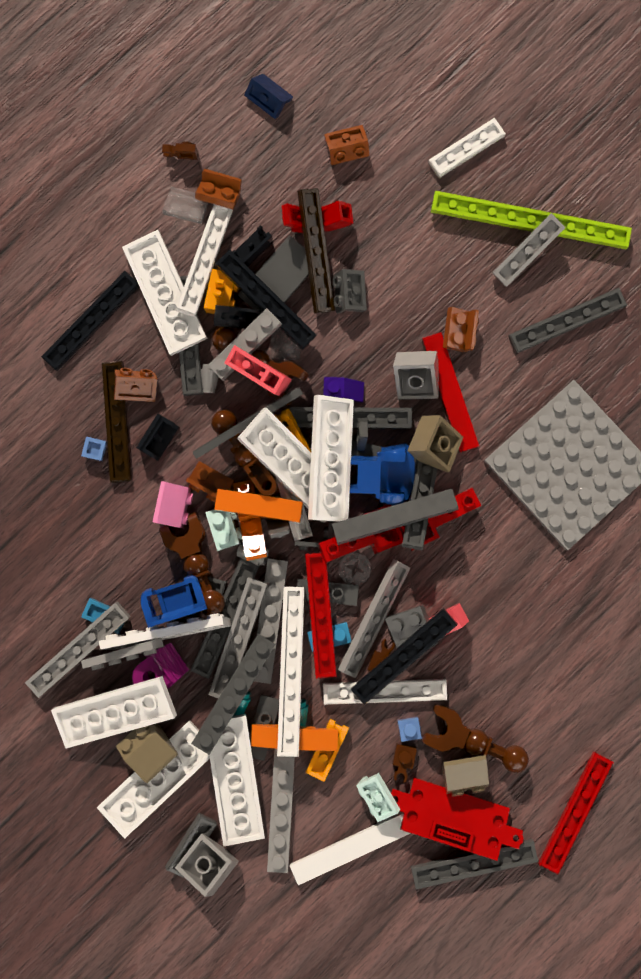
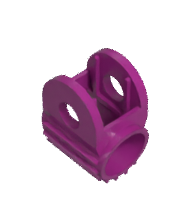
M172 643L157 649L155 654L145 656L146 659L139 663L133 671L132 679L134 684L150 680L148 672L152 671L155 674V678L163 676L166 687L169 689L189 670Z

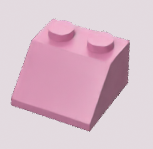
M161 481L153 522L183 528L184 525H187L189 513H186L187 507L192 504L193 500L191 489Z

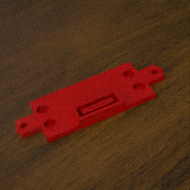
M413 778L409 794L392 789L391 794L393 797L396 796L398 798L396 803L401 809L400 812L404 813L400 830L498 861L502 844L519 849L523 843V830L506 825L510 811L508 807L467 794L452 796L451 793L446 794L445 787L417 778ZM514 835L518 836L517 841L513 840Z

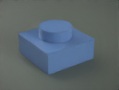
M86 437L81 456L103 462L107 442Z
M418 717L397 720L401 742L422 739Z

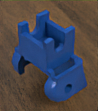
M404 443L381 447V451L377 452V456L352 455L351 464L358 465L357 484L351 483L350 493L376 494V498L380 499V503L392 506L408 500L412 493L415 478V460L407 451L409 445Z
M194 575L184 577L183 582L158 590L153 588L146 589L142 592L140 598L148 628L207 609L198 578ZM156 594L163 613L159 616L156 615L151 596Z

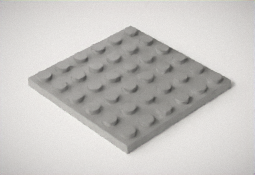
M572 380L484 460L566 551L641 484V451L575 380Z

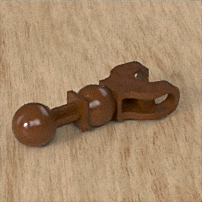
M229 327L217 329L212 337L214 347L219 352H222L237 337V334ZM257 349L251 354L287 377L295 376L300 380H307L309 377L308 372L294 362L284 361L276 363L270 359L266 352ZM267 390L268 395L275 400L281 398Z
M220 410L213 415L211 425L213 430L220 435L237 425V418L231 411ZM240 434L230 438L229 441L233 445L230 450L234 454L236 463L245 469L259 492L264 496L280 494L277 481L272 473L237 439ZM272 484L270 490H266V487Z
M195 512L188 515L189 530L182 537L175 536L172 529L167 525L161 526L159 531L165 547L175 553H179L181 559L184 560L183 567L188 576L194 575L198 578L207 609L201 612L206 616L221 613L225 606V600L221 593L212 589L207 577L211 575V571L208 570L209 561L202 554L201 548L206 532L199 516Z
M435 704L433 708L434 713L446 721V730L440 735L425 733L421 739L424 744L441 752L458 747L464 748L467 753L473 756H487L488 754L502 760L503 766L513 773L522 772L527 767L529 757L525 749L517 745L504 748L492 743V737L487 736L482 730H471L463 725L460 716L455 710Z

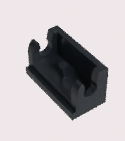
M260 225L233 253L248 267L273 243L272 235L269 232L265 233Z
M215 305L214 326L246 329L253 322V317H258L261 314V310Z
M158 413L136 448L159 461L180 427Z

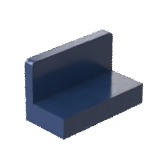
M265 74L253 77L244 94L245 97L274 119L279 117L284 105L293 99L291 94Z

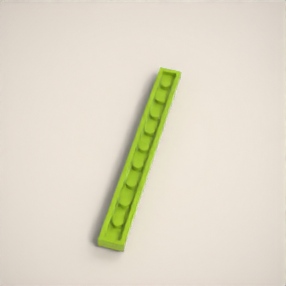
M440 191L434 192L431 213L531 232L551 214V212ZM552 213L566 227L557 237L621 249L629 247L632 230L630 227Z

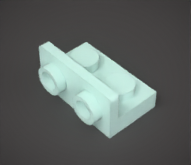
M217 510L205 512L217 551L241 544L242 532L240 527L236 528L234 522L237 519L236 513Z
M379 773L369 778L367 776L363 777L356 785L360 796L364 798L370 813L376 818L377 822L398 814L401 810Z

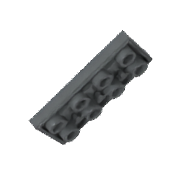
M290 235L255 274L284 303L309 276L305 248ZM242 291L237 295L250 308L260 310Z

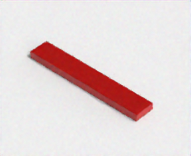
M442 332L422 338L425 351H437L439 394L449 424L463 436L458 450L461 453L479 447V443L448 350L443 348L444 338Z
M322 553L305 554L316 679L337 677L327 563H325Z
M593 751L538 862L540 866L557 875L559 874L614 763L613 761Z

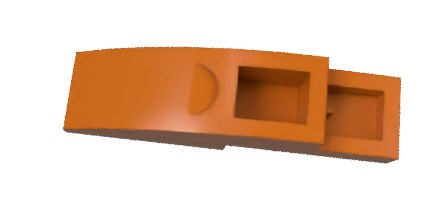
M252 480L233 483L234 491L256 494ZM238 514L246 560L250 561L267 557L261 518Z

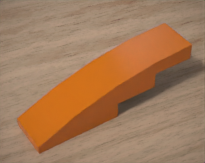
M217 489L214 510L300 523L303 502Z
M252 724L251 746L277 749L278 724ZM300 726L299 750L337 751V728Z

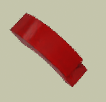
M338 200L321 207L324 232L354 224L351 204ZM288 203L282 205L284 226L291 227L292 232L303 233L300 207Z

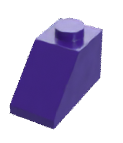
M324 377L323 395L352 399L354 402L363 403L364 382L343 377Z

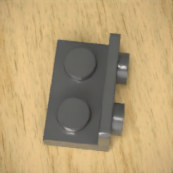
M342 269L334 274V306L336 307V313L366 311L364 271Z

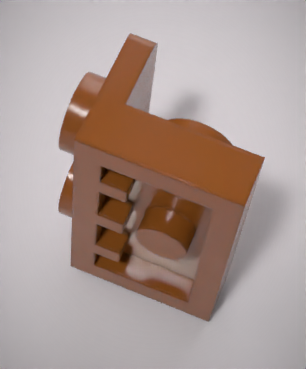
M363 125L324 134L331 165L369 156L368 138Z
M204 169L202 171V181L195 192V199L234 209L240 197L242 180Z
M455 307L448 308L443 348L460 352L474 350L477 341L476 331L479 324V310L466 311Z
M129 368L115 370L114 400L155 402L157 388L155 372L148 369L132 371Z
M200 461L190 477L186 479V482L190 483L188 486L190 489L197 493L200 490L206 492V498L213 502H216L217 489L230 490L235 482Z

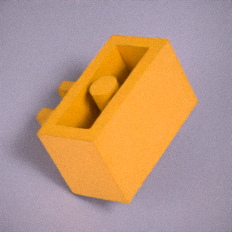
M212 269L204 304L206 313L215 314V305L235 307L234 293H238L239 288L221 270Z

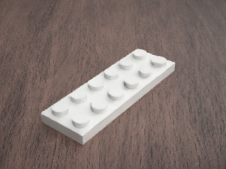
M159 230L123 246L124 253L169 354L172 356L208 339L197 314L196 317H192L176 311L184 285Z
M324 395L314 396L308 520L340 522L348 519L354 400Z
M263 408L237 439L297 499L309 508L311 452L268 408Z
M216 613L207 615L205 620L204 618L199 619V617L187 619L186 624L184 622H171L166 624V628L164 626L147 627L146 632L144 630H131L126 632V636L124 634L105 636L106 640L99 641V646L101 650H116L152 640H166L230 627L232 625L230 618L224 617V614Z
M163 676L61 705L51 710L65 748L167 721L177 716Z
M246 714L232 716L209 755L223 847L265 839Z
M190 720L169 739L178 755L148 783H145L134 772L97 807L124 839L210 759L207 753L191 744L199 729Z

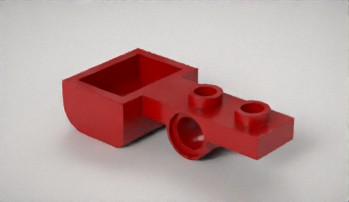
M473 487L455 496L458 510L428 518L424 545L440 538L436 530L437 527L481 506ZM401 526L400 528L404 534L405 526Z
M386 505V506H383V507H381V508H378V509L373 510V511H370V512H374V511L381 510V509H384V508H387V507H391V505ZM400 527L340 545L337 544L336 537L318 543L325 563L369 545H371L374 554L402 544L403 534Z

